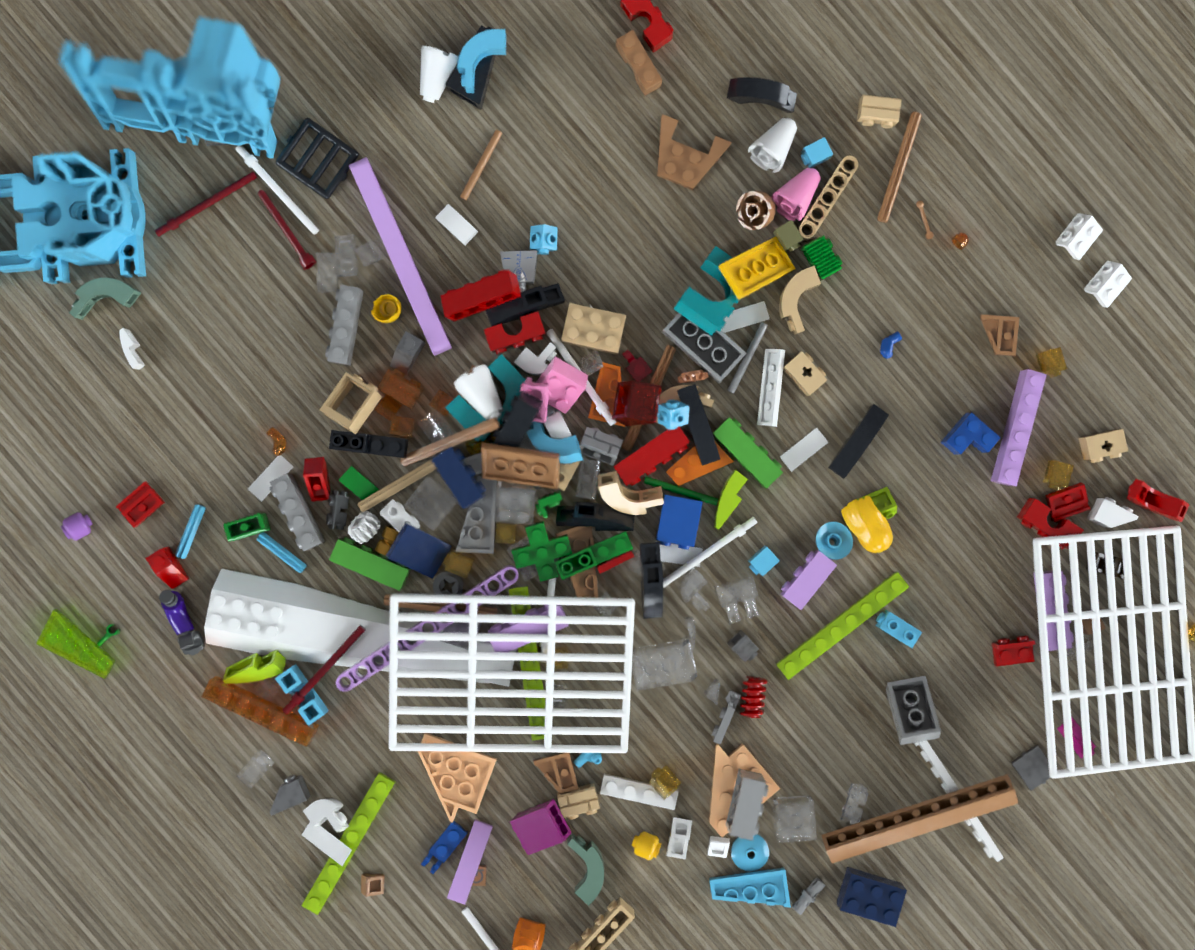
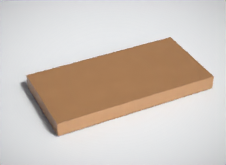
M487 443L482 444L481 468L483 479L558 489L560 454Z

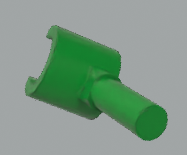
M115 624L108 625L106 628L107 633L97 642V645L101 646L111 636L118 635L120 629L112 633L111 628Z

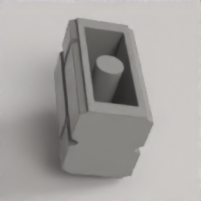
M587 427L580 444L581 453L614 466L623 440L619 439L617 435L603 433L598 428Z

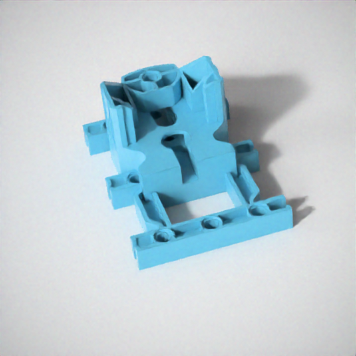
M202 17L198 18L188 55L180 60L169 59L159 52L145 50L142 63L108 57L94 60L86 45L80 44L79 50L76 52L73 49V43L65 42L60 61L104 130H109L111 123L114 124L117 132H123L125 125L162 133L173 130L180 143L187 142L186 136L190 137L192 145L197 146L200 137L209 141L237 146L249 143L255 156H260L261 150H266L267 158H274L278 141L270 123L273 109L268 108H274L280 86V77L270 61L260 59L248 36L239 24ZM111 87L138 91L144 103L117 98Z
M123 148L125 164L122 165L120 159L122 154L117 149L109 150L111 174L79 153L72 152L69 154L58 153L32 156L34 180L23 173L0 175V198L13 197L14 210L23 213V223H15L18 250L0 251V272L35 271L42 267L43 282L49 284H58V281L70 283L69 262L81 267L115 264L119 259L120 275L126 278L133 277L130 273V263L134 262L136 269L134 274L138 275V277L146 276L143 245L146 213L138 188L136 153L129 148ZM127 171V177L122 179V174ZM134 248L133 255L129 256V250ZM53 256L57 257L55 262L52 261ZM55 268H57V270H58V276H59V277H55L56 280H54V269H55Z

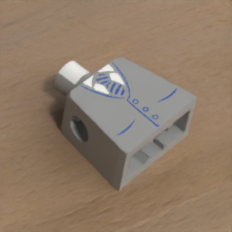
M537 250L500 252L503 270L509 269L516 274L520 292L526 291V284H534L538 259Z

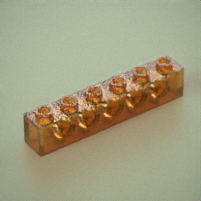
M218 676L209 680L201 696L305 747L312 742L320 726L314 722L308 726L302 716L293 712L286 715L282 711L283 707L235 684L224 683L223 679Z

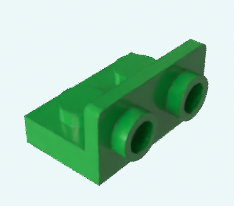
M560 490L538 498V503L535 506L539 516L543 515L544 519L548 518L547 505L549 508L560 505L562 500Z

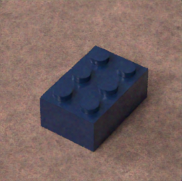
M449 447L432 458L431 461L462 509H466L486 496L484 492L487 490L481 481L477 482L474 475H476V472L472 466L466 465L464 462L466 457L461 449Z
M847 867L836 904L840 911L896 927L907 890L900 882Z

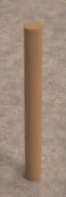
M495 130L460 196L463 200L467 201L503 134L501 131Z

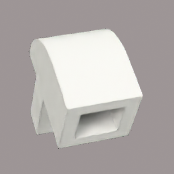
M550 342L539 357H537L526 347L514 363L530 375H542L548 366L546 364L547 360L551 362L557 355L555 352L557 348Z
M548 406L547 421L544 424L551 438L564 439L571 437L572 435L561 412L552 406Z
M320 799L303 810L313 826H319L328 819L336 832L344 831L349 827L346 822V816L338 811L344 805L336 799Z

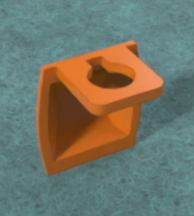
M520 917L514 932L512 950H540L545 935V924Z

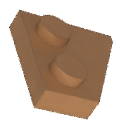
M980 316L995 355L1016 356L1020 317Z
M557 753L533 760L534 765L542 771L547 780L554 785V788L560 794L579 789L570 753Z

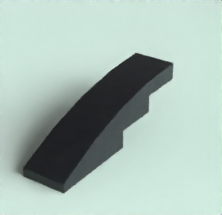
M696 384L677 390L680 402L689 405V431L702 466L720 460Z
M875 404L870 406L828 468L844 479L872 442L889 414Z

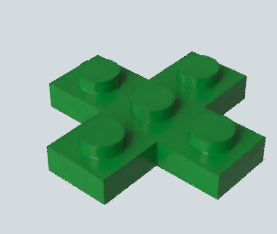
M544 521L525 526L529 544L511 549L516 569L535 564L540 582L559 577L554 559L572 554L568 535L548 539Z

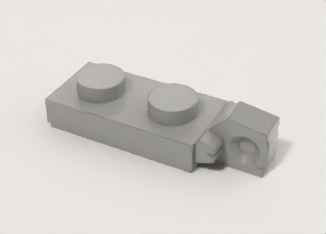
M730 690L726 696L728 706L727 708H722L719 718L722 719L720 725H715L713 729V742L721 744L741 694Z

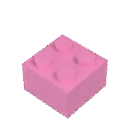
M554 357L536 383L548 384L547 404L566 414L586 389L588 375L563 360Z

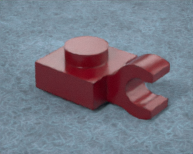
M629 350L621 354L629 363V366L625 369L637 383L652 372L641 356L636 360Z

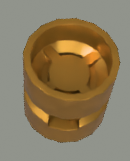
M385 525L381 534L384 539L379 540L375 551L386 556L399 532L394 527Z

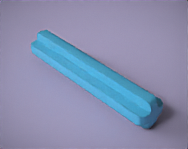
M199 504L194 506L176 550V557L181 559L187 557L206 507Z
M265 532L259 534L257 537L259 543L298 573H302L307 565Z

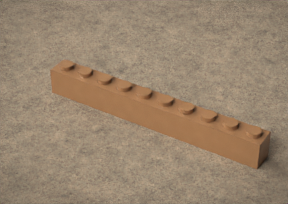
M1008 774L821 836L831 863H835L1015 805L1019 802Z

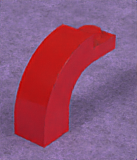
M1135 479L1130 485L1126 498L1144 509L1179 522L1183 521L1189 507L1185 500L1159 492L1139 479Z

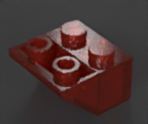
M633 380L618 382L612 419L625 426L656 423L662 386Z

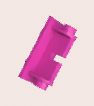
M1071 717L1073 749L1082 759L1084 757L1082 729ZM1062 724L1057 730L1064 737V725ZM1091 741V751L1093 756L1095 754L1094 748L1096 746Z

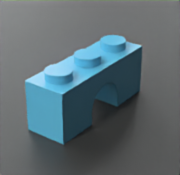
M297 664L275 678L283 691L292 696L296 691H300L308 682ZM314 688L305 696V700L299 705L298 712L308 726L329 711Z

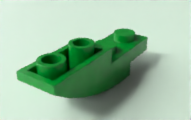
M624 531L581 549L554 563L561 579L564 580L634 548L627 532Z

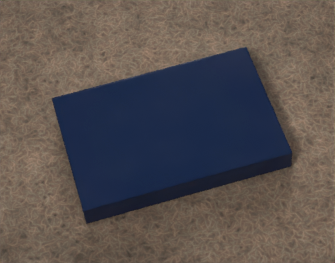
M405 522L386 557L433 579L452 545Z

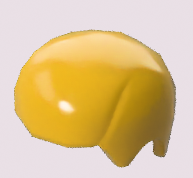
M391 294L380 295L373 301L371 314L377 321L392 323L401 314V303L397 297Z

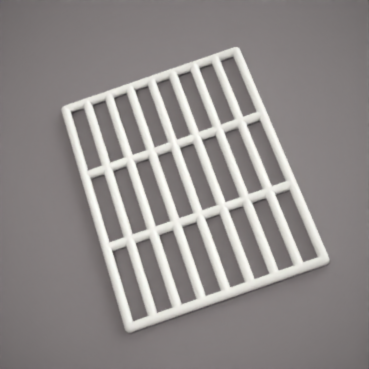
M1180 526L1034 538L1033 555L1049 776L1054 779L1195 761V721ZM1173 533L1178 602L1169 603L1164 534ZM1156 535L1161 604H1151L1147 536ZM1129 537L1139 538L1143 605L1134 606ZM1121 538L1126 607L1117 608L1112 548V539ZM1094 540H1104L1108 609L1099 610ZM1086 541L1091 611H1081L1077 542ZM1059 543L1069 544L1073 612L1064 613ZM1051 544L1056 614L1046 615L1041 545ZM1169 610H1178L1183 678L1174 679ZM1161 611L1166 680L1157 681L1152 612ZM1144 613L1149 682L1140 683L1135 614ZM1119 615H1127L1131 684L1123 685L1117 619ZM1100 617H1109L1114 686H1105ZM1092 618L1096 688L1087 689L1082 619ZM1074 620L1079 690L1069 691L1064 621ZM1056 622L1061 692L1051 693L1047 623ZM1176 686H1184L1188 754L1183 755L1179 754ZM1158 688H1167L1171 756L1162 757ZM1140 690H1149L1154 749V758L1145 759ZM1131 691L1137 760L1128 761L1123 703V692ZM1115 693L1119 749L1118 763H1110L1105 694ZM1097 695L1102 765L1093 766L1088 696ZM1079 697L1084 767L1075 768L1070 698ZM1062 699L1067 769L1057 770L1052 700Z
M392 594L390 596L389 749L391 751L626 753L628 751L634 599ZM398 602L470 603L469 614L398 613ZM478 603L549 605L548 615L477 614ZM556 605L627 606L626 617L556 616ZM398 621L469 622V633L398 632ZM477 622L548 623V634L477 633ZM556 624L626 625L625 636L555 634ZM398 640L469 641V652L398 651L397 648ZM477 641L547 642V653L476 652ZM555 642L625 643V654L555 653ZM397 658L468 660V670L397 669ZM476 660L547 661L546 671L476 670ZM554 661L624 662V673L554 672ZM397 677L468 678V689L397 688ZM476 678L546 679V690L476 689ZM554 679L623 680V691L553 690ZM397 696L468 697L467 707L397 706ZM475 697L545 698V708L475 707ZM553 698L623 699L622 709L553 708ZM397 714L467 715V725H397ZM475 715L545 716V725L475 726ZM553 716L622 717L621 727H552ZM397 733H467V744L397 743ZM475 733L544 734V745L474 744ZM552 734L621 735V744L552 745Z

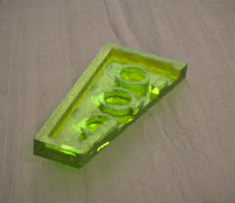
M57 609L52 611L36 643L104 679L108 677L116 661Z

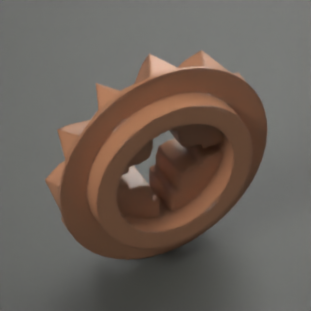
M696 370L681 373V376L677 377L678 382L690 383L706 380L708 372Z

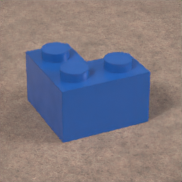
M965 413L941 443L954 455L962 454L970 444L981 453H988L1001 437L973 413Z

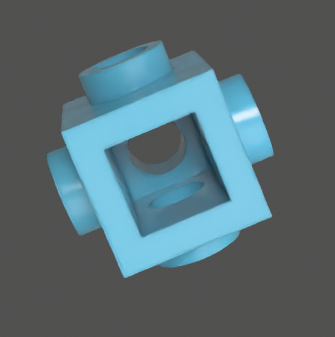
M545 224L530 226V250H537V254L548 255L549 251H556L558 227Z
M668 400L666 403L658 405L659 424L667 429H676L678 426L688 424L689 405L678 400Z

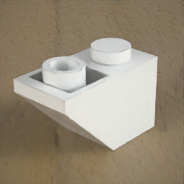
M1105 497V499H1096L1087 519L1102 527L1112 528L1135 521L1139 516L1133 514L1134 510L1126 506L1120 507L1116 505L1117 501Z

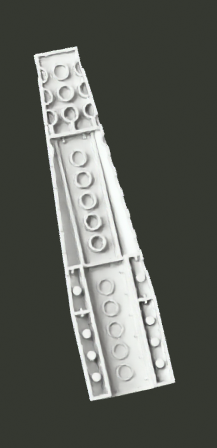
M221 569L211 592L204 626L206 644L258 653L260 655H267L278 650L286 660L325 664L349 636L362 625L366 631L334 664L336 666L351 667L390 642V611L296 583ZM398 621V632H405L420 621ZM425 623L423 625L424 631H433V625ZM408 640V641H409L410 643H414V642H416L417 640ZM426 640L411 650L469 652L467 649L441 642L440 640ZM477 641L476 652H495L490 641ZM374 656V661L377 664L384 663L382 656ZM398 658L397 669L468 670V660ZM476 660V670L512 671L515 660ZM389 665L384 667L380 671L389 672ZM359 666V667H358V668H361V669H367V668L364 667V666ZM445 678V679L468 681V678ZM476 678V682L493 683L509 687L511 680Z

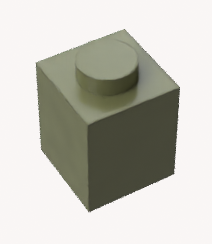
M792 220L778 227L773 232V235L777 237L785 252L788 250L790 252L795 251L801 247L799 243L804 240Z

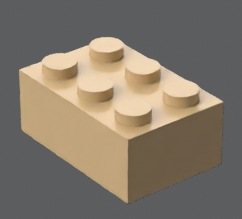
M569 303L561 341L564 344L618 355L626 315Z

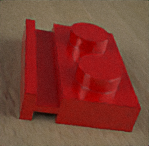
M146 481L121 501L116 508L136 528L161 507L165 501Z
M1082 482L1045 495L1047 505L1051 508V520L1054 522L1090 510L1085 484Z

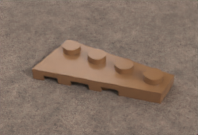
M576 526L555 534L556 537L568 535L572 554L594 544L592 526ZM595 566L570 577L576 597L598 598Z

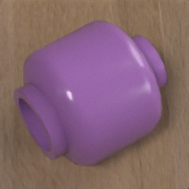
M76 512L63 520L61 529L68 539L72 538L77 541L90 534V526L93 523L88 515L83 516L80 512Z

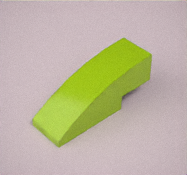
M733 470L727 479L717 503L714 527L718 530L742 501L736 494L748 479L737 470Z
M278 650L263 657L255 653L227 667L223 682L229 684L250 683L274 677L283 673L286 658Z

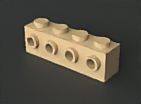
M621 897L617 901L613 900L607 907V912L604 915L600 914L595 919L593 927L591 929L587 928L582 933V938L578 943L574 942L568 950H605L635 918L634 909Z

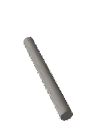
M760 323L746 351L747 354L744 356L727 390L728 392L735 393L768 326L767 324Z

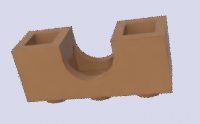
M634 30L616 39V48L624 62H628L631 66L635 80L644 96L660 88L662 78Z

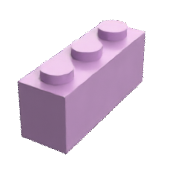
M818 550L811 551L806 556V563L802 567L799 566L793 573L794 578L790 582L787 581L781 588V595L800 610H802L837 566Z

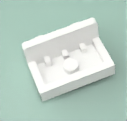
M1078 213L1055 243L1058 246L1065 247L1074 259L1080 260L1103 230L1093 216Z
M1107 261L1090 280L1084 290L1087 293L1093 294L1101 306L1108 308L1132 278L1122 264Z
M394 499L380 511V515L398 532L401 531L405 522L418 529L420 528L419 521L413 515L410 516L405 511L404 506Z

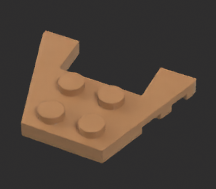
M662 114L657 176L693 190L725 151L728 150L732 142L715 136L709 153H703L672 140L678 120Z

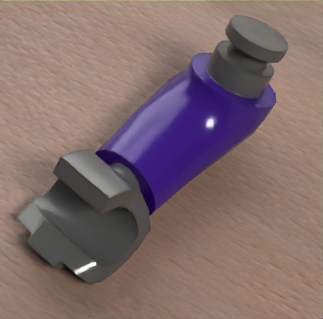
M162 591L159 595V600L165 615L176 635H182L177 638L180 649H182L184 655L190 654L193 656L198 654L205 647L204 640L199 631H193L195 629L183 597L177 591Z

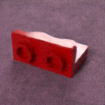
M1018 636L1017 640H1010L1009 638L998 639V642L992 643L994 665L998 667L1035 662L1033 645L1036 644L1035 640L1030 639L1029 636Z

